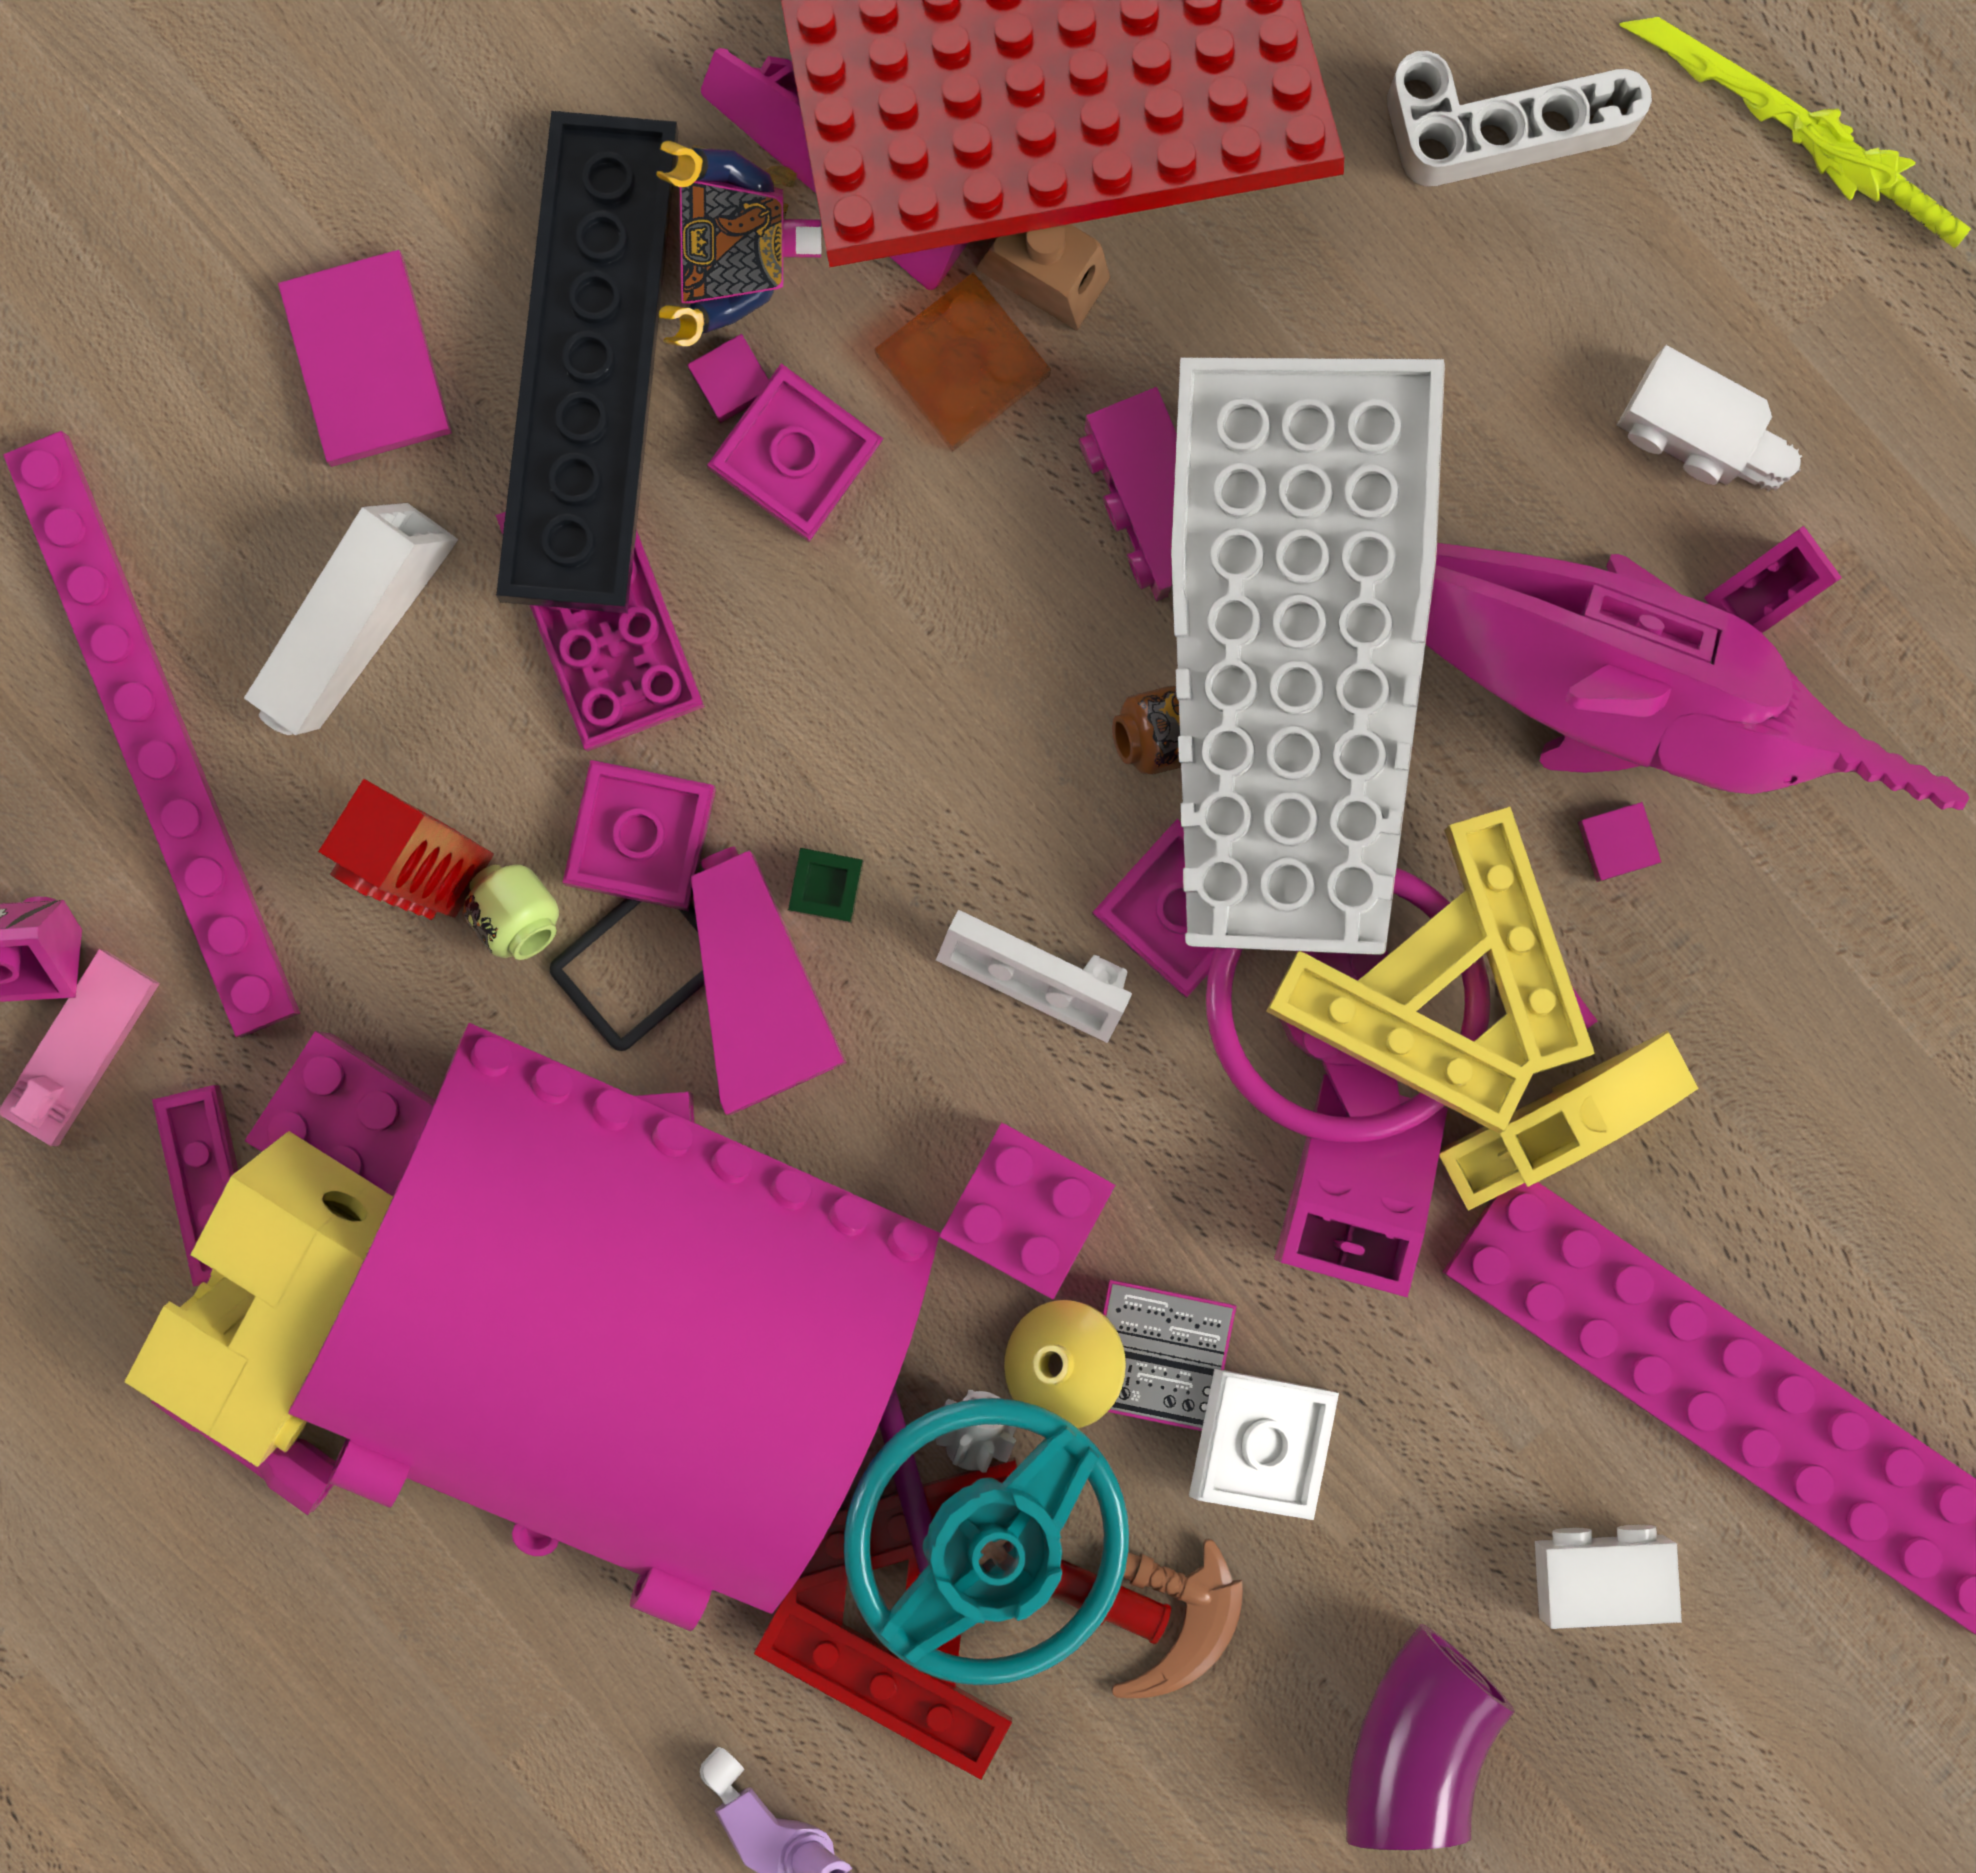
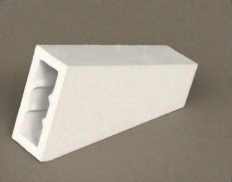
M409 503L362 507L244 699L261 710L259 713L260 719L272 729L286 735H298L320 729L450 553L458 539Z

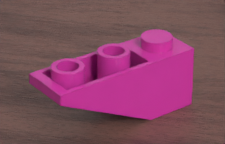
M1154 387L1086 415L1084 428L1086 436L1078 440L1090 472L1094 474L1102 471L1111 492L1103 496V502L1114 529L1118 532L1126 528L1135 551L1127 554V559L1133 576L1141 590L1150 586L1157 602L1168 597L1172 586L1171 550L1177 433L1157 387Z

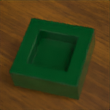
M800 848L788 911L852 924L864 864L863 859Z

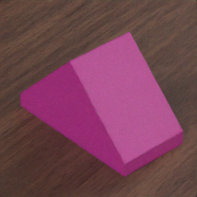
M1803 526L1707 594L1704 599L1709 605L1745 620L1763 633L1842 577L1805 526Z

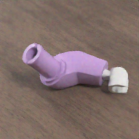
M717 1747L701 1764V1779L723 1801L715 1809V1813L741 1860L747 1867L757 1873H849L848 1871L852 1870L848 1863L834 1854L833 1842L827 1833L804 1822L775 1818L751 1787L738 1793L731 1784L745 1769L725 1749Z

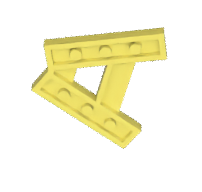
M1511 807L1451 824L1444 830L1465 891L1357 981L1321 961L1298 951L1266 1012L1497 1133H1502L1506 1130L1533 1074L1595 1054ZM1486 953L1506 1015L1473 1042L1416 1012Z

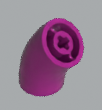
M1424 1624L1419 1625L1395 1656L1375 1691L1361 1725L1351 1762L1346 1798V1842L1352 1846L1377 1850H1426L1457 1846L1470 1841L1474 1793L1481 1768L1499 1732L1515 1713L1513 1706L1472 1662L1437 1632Z

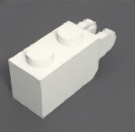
M1667 345L1652 360L1617 423V426L1629 432L1628 439L1633 444L1653 454H1661L1664 451L1685 463L1683 468L1689 475L1707 484L1715 485L1719 481L1727 486L1738 476L1753 485L1759 484L1761 489L1766 488L1767 491L1774 489L1776 491L1780 485L1790 480V477L1795 473L1797 474L1801 471L1799 467L1802 455H1799V449L1793 448V444L1788 446L1786 440L1765 430L1772 418L1766 399Z

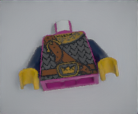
M665 141L662 143L660 150L672 155H678V163L675 169L669 173L658 171L657 177L680 187L681 303L692 304L688 308L674 305L664 306L659 311V318H679L680 320L678 333L673 337L664 338L663 341L665 343L677 346H691L699 340L701 334L734 324L768 303L774 290L783 287V257L821 258V219H783V189L774 187L769 173L734 150L689 149L678 143Z

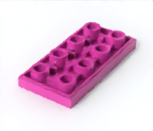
M506 511L495 515L502 534ZM637 529L628 613L530 605L581 742L587 752L705 707Z

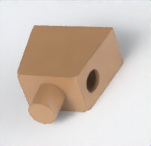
M1072 224L996 237L977 266V270L1076 331L1079 330L1111 277L1102 245ZM1084 277L1085 280H1084L1083 284H1082V285L1080 286V288H1079V285H1080V283H1081V280H1082V278Z

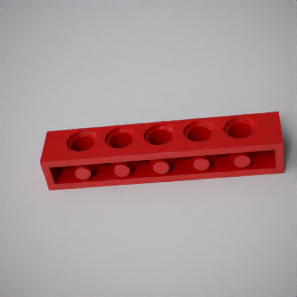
M364 778L318 851L336 862L330 875L364 896L369 895L380 902L383 900L394 907L398 906L407 912L409 910L418 916L422 915L430 920H433L437 912L455 918L471 892L469 888L470 882L480 871L488 866L494 856L493 852L442 821Z

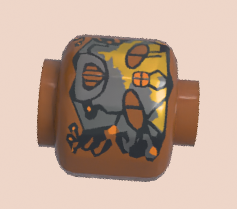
M1167 686L1127 697L1121 706L1120 715H1116L1113 719L1112 733L1118 755L1125 764H1132L1142 774H1158L1181 768L1178 748V736H1180L1179 700L1177 699L1176 686Z

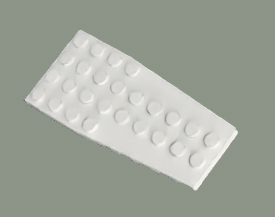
M1180 358L1171 556L1174 635L1177 637L1178 669H1176V693L1179 700L1180 717L1178 748L1182 772L1183 803H1181V827L1184 828L1185 854L1183 885L1184 892H1186L1187 933L1185 934V940L1189 946L1381 955L1386 951L1436 567L1445 376L1444 359Z

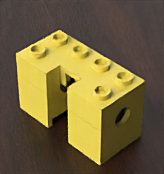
M288 1131L230 1177L190 1254L213 1269L208 1283L203 1282L200 1284L195 1294L182 1306L178 1307L170 1301L163 1306L124 1382L257 1467L276 1448L287 1452L307 1423V1421L292 1416L288 1412L345 1301L393 1196L292 1132Z

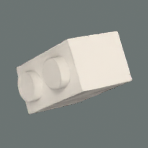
M1656 1526L1617 1527V1537L1592 1538L1591 1529L1562 1528L1552 1531L1553 1540L1535 1541L1539 1619L1549 1628L1682 1622L1677 1543L1664 1535H1657Z

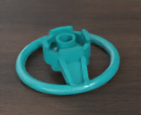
M982 1398L946 1405L912 1421L896 1433L880 1449L863 1473L851 1500L844 1532V1560L849 1587L858 1610L875 1636L893 1654L919 1671L938 1679L968 1685H997L1029 1678L1048 1670L1078 1650L1092 1636L1111 1609L1122 1584L1129 1552V1525L1124 1496L1111 1466L1098 1447L1082 1431L1059 1415L1033 1404L1002 1398ZM969 1426H1014L1044 1437L1045 1439L1003 1483L993 1478L979 1479L973 1485L962 1488L941 1505L929 1525L928 1534L923 1542V1552L928 1566L889 1610L874 1578L870 1555V1534L873 1517L880 1497L899 1467L913 1453L930 1441L951 1431ZM1088 1479L1096 1495L1102 1516L1104 1533L1103 1551L1095 1582L1076 1614L1050 1638L1016 1654L997 1658H967L937 1650L938 1647L977 1623L985 1624L984 1620L1001 1622L1012 1618L1020 1621L1028 1618L1049 1601L1062 1576L1060 1564L1063 1550L1060 1542V1531L1064 1527ZM1000 1539L1007 1540L1002 1545L1008 1554L1005 1560L998 1563L990 1558L984 1564L979 1563V1559L984 1556L981 1550L988 1542H997Z

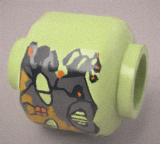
M518 864L503 868L500 865H491L480 871L472 879L469 885L471 892L465 899L463 914L467 923L491 954L501 958L514 957L518 960H524L536 955L551 943L557 932L555 925L559 916V908L555 899L530 868Z

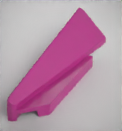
M718 48L715 50L701 86L702 96L816 193L792 61L785 58L768 56L761 68H755L729 53L728 49ZM968 243L896 255L890 258L926 289L934 290L945 278Z

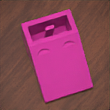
M1323 1074L1314 1112L1347 1117L1328 1076ZM1400 1095L1401 1104L1411 1099ZM1443 1107L1419 1125L1384 1139L1368 1142L1341 1143L1306 1137L1274 1260L1408 1298L1425 1234L1448 1108Z

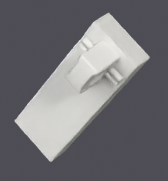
M960 910L957 911L936 958V961L1108 1043L1132 995L1131 992L1123 989L1127 970L1100 958V956L1093 955L1084 969H1081Z

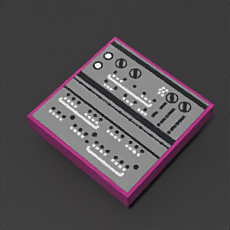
M1109 1279L1102 1314L1113 1324L1121 1338L1125 1352L1126 1369L1120 1394L1108 1412L1202 1431L1214 1369L1224 1370L1236 1305Z

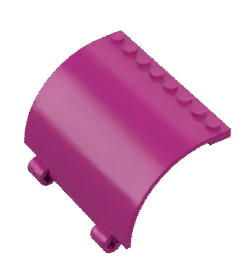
M468 1023L447 1069L430 1115L380 1227L288 1414L346 1437L328 1483L391 1508L406 1478L639 1574L631 1595L630 1607L688 1631H692L701 1619L712 1590L772 1614L794 1586L824 1538L850 1489L876 1433L915 1329L940 1233L490 1031Z

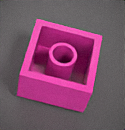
M1001 1122L939 1237L1047 1297L1054 1299L1116 1185Z

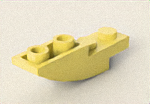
M1667 1030L1553 1087L1552 1093L1514 1111L1504 1132L1497 1133L1484 1126L1440 1148L1439 1157L1469 1211L1523 1183L1529 1187L1589 1156L1677 1104L1696 1091L1698 1087Z

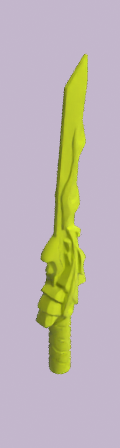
M1660 17L1627 21L1619 24L1622 28L1667 52L1699 83L1715 80L1743 98L1747 108L1760 122L1773 117L1792 130V143L1802 144L1810 152L1819 173L1824 174L1826 171L1847 200L1851 201L1856 190L1877 202L1880 201L1879 192H1881L1888 199L1895 201L1894 203L1904 211L1910 212L1909 215L1925 224L1924 226L1934 234L1940 235V238L1954 249L1971 230L1968 225L1957 217L1954 218L1951 212L1943 206L1936 204L1937 202L1927 194L1924 195V192H1921L1922 190L1913 183L1906 181L1907 179L1900 174L1913 167L1916 163L1915 161L1900 157L1898 151L1880 150L1879 148L1867 151L1855 143L1854 137L1851 135L1853 128L1840 122L1841 111L1838 108L1809 112L1783 93Z

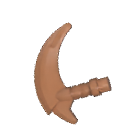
M1209 1538L1203 1541V1565L1186 1576L1168 1567H1161L1154 1562V1558L1144 1554L1137 1556L1128 1552L1124 1579L1130 1580V1584L1138 1588L1152 1587L1153 1590L1163 1594L1167 1593L1171 1597H1178V1600L1186 1602V1613L1181 1632L1165 1657L1144 1674L1131 1680L1117 1683L1112 1687V1693L1117 1698L1155 1697L1176 1691L1192 1683L1211 1668L1223 1654L1231 1641L1240 1617L1243 1594L1242 1580L1232 1581L1227 1563L1215 1542Z

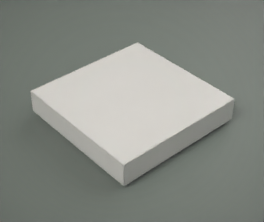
M1214 1369L1189 1497L1198 1501L1314 1520L1339 1393L1317 1387Z

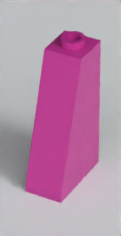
M736 847L724 849L703 859L700 863L704 871L691 876L720 1103L726 1115H733L847 1063L755 856L750 850L739 855Z

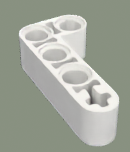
M1416 51L1407 55L1399 63L1387 94L1388 110L1402 166L1406 175L1411 180L1423 186H1438L1619 144L1626 141L1635 132L1652 102L1651 89L1647 81L1639 73L1629 69H1616L1459 105L1452 73L1447 62L1438 54L1430 51ZM1410 80L1424 81L1431 87L1434 96L1428 99L1413 97L1407 92L1404 83ZM1608 100H1613L1614 106L1604 107ZM1626 108L1627 113L1621 115L1620 109ZM1549 111L1562 114L1567 119L1570 129L1556 131L1549 128L1545 124L1542 114ZM1594 115L1593 119L1589 123L1590 116ZM1486 125L1500 127L1506 132L1509 143L1505 145L1489 143L1483 137L1481 128ZM1426 139L1440 141L1446 147L1449 156L1436 160L1429 158L1422 152L1419 142Z

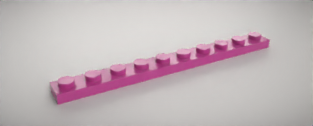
M59 431L3 454L235 1037H245L300 1014L70 437L63 431Z

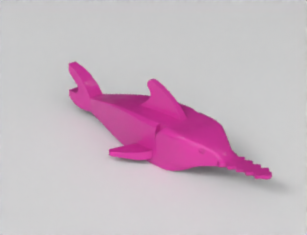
M1437 543L1436 567L1425 645L1503 701L1536 721L1563 734V736L1544 744L1539 760L1544 768L1555 771L1588 773L1618 771L1638 766L1648 768L1650 766L1713 789L1744 794L1775 791L1838 772H1856L1865 781H1881L1892 791L1904 789L1916 800L1930 799L1941 810L1947 808L1963 810L1970 799L1968 793L1957 787L1948 777L1935 776L1925 766L1909 764L1901 755L1886 752L1878 743L1864 739L1857 731L1844 725L1787 668L1776 647L1748 622L1714 606L1681 595L1626 556L1611 554L1606 566L1608 571L1553 558Z

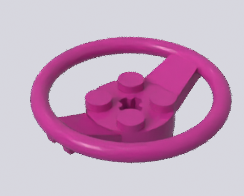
M1396 868L1393 894L1412 903L1430 919L1451 903L1438 890L1422 879L1405 870ZM1215 948L1206 987V1015L1214 1049L1222 1067L1235 1087L1258 1111L1272 1121L1291 1131L1319 1140L1341 1143L1368 1142L1407 1131L1424 1122L1445 1106L1421 1092L1401 1104L1396 1079L1279 1018L1289 1041L1300 1048L1308 1057L1322 1062L1347 1117L1314 1112L1283 1097L1268 1085L1253 1068L1244 1053L1235 1029L1232 1014V987L1236 966L1243 949ZM1387 950L1381 955L1301 951L1357 981L1389 955ZM1483 956L1461 973L1465 1005L1460 1035L1473 1042L1487 1031L1489 1025L1490 985Z

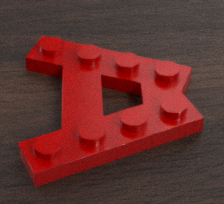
M1015 1457L1010 1458L1007 1462L1000 1461L990 1464L987 1472L982 1473L980 1470H969L922 1484L932 1520L946 1500L962 1488L973 1485L977 1480L993 1478L1003 1483L1018 1467ZM898 1492L880 1497L876 1507L870 1534L872 1569L875 1570L909 1560L907 1591L918 1578L920 1572ZM850 1506L839 1509L811 1560L780 1603L757 1645L754 1655L982 1780L1012 1724V1717L958 1688L954 1682L938 1679L919 1671L902 1661L888 1648L843 1624L848 1580L844 1560V1532ZM961 1634L941 1645L937 1650L959 1656Z

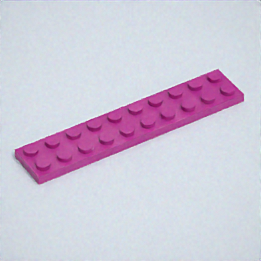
M1539 1182L1529 1187L1523 1183L1489 1201L1443 1270V1274L1976 1635V1479Z

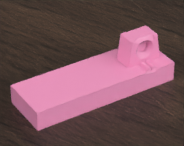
M99 949L77 984L76 998H68L19 1076L15 1086L1 1105L0 1115L46 1144L59 1146L160 983L108 951Z

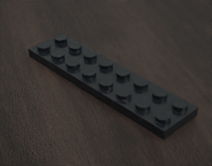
M551 111L496 592L500 603L628 613L673 184L658 178L657 172L669 173L675 169L676 155L662 151L660 148L665 141L678 143L679 131L676 121Z

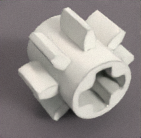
M968 1390L963 1401L1000 1397L985 1391L974 1392L973 1390ZM948 1399L945 1403V1406L957 1402ZM1006 1425L969 1426L937 1437L936 1444L946 1446L947 1454L953 1461L952 1464L967 1470H980L983 1473L987 1472L993 1457L1002 1462L1009 1460L1016 1442L1013 1437L1016 1427Z

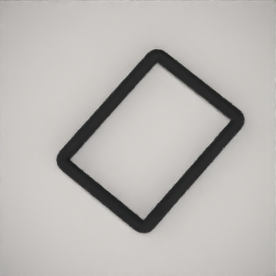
M627 898L565 949L550 964V974L609 1045L617 1051L629 1049L705 985L702 970L624 1037L620 1038L562 968L641 903V901ZM691 904L689 911L678 909L698 932L696 913Z

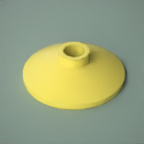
M1057 1300L1036 1307L1017 1324L1007 1344L1004 1369L1006 1383L1013 1400L1049 1410L1079 1429L1099 1420L1114 1405L1123 1386L1126 1361L1121 1338L1105 1315L1094 1307L1082 1302ZM1056 1352L1062 1359L1063 1367L1061 1372L1054 1377L1049 1372L1048 1363L1050 1356Z

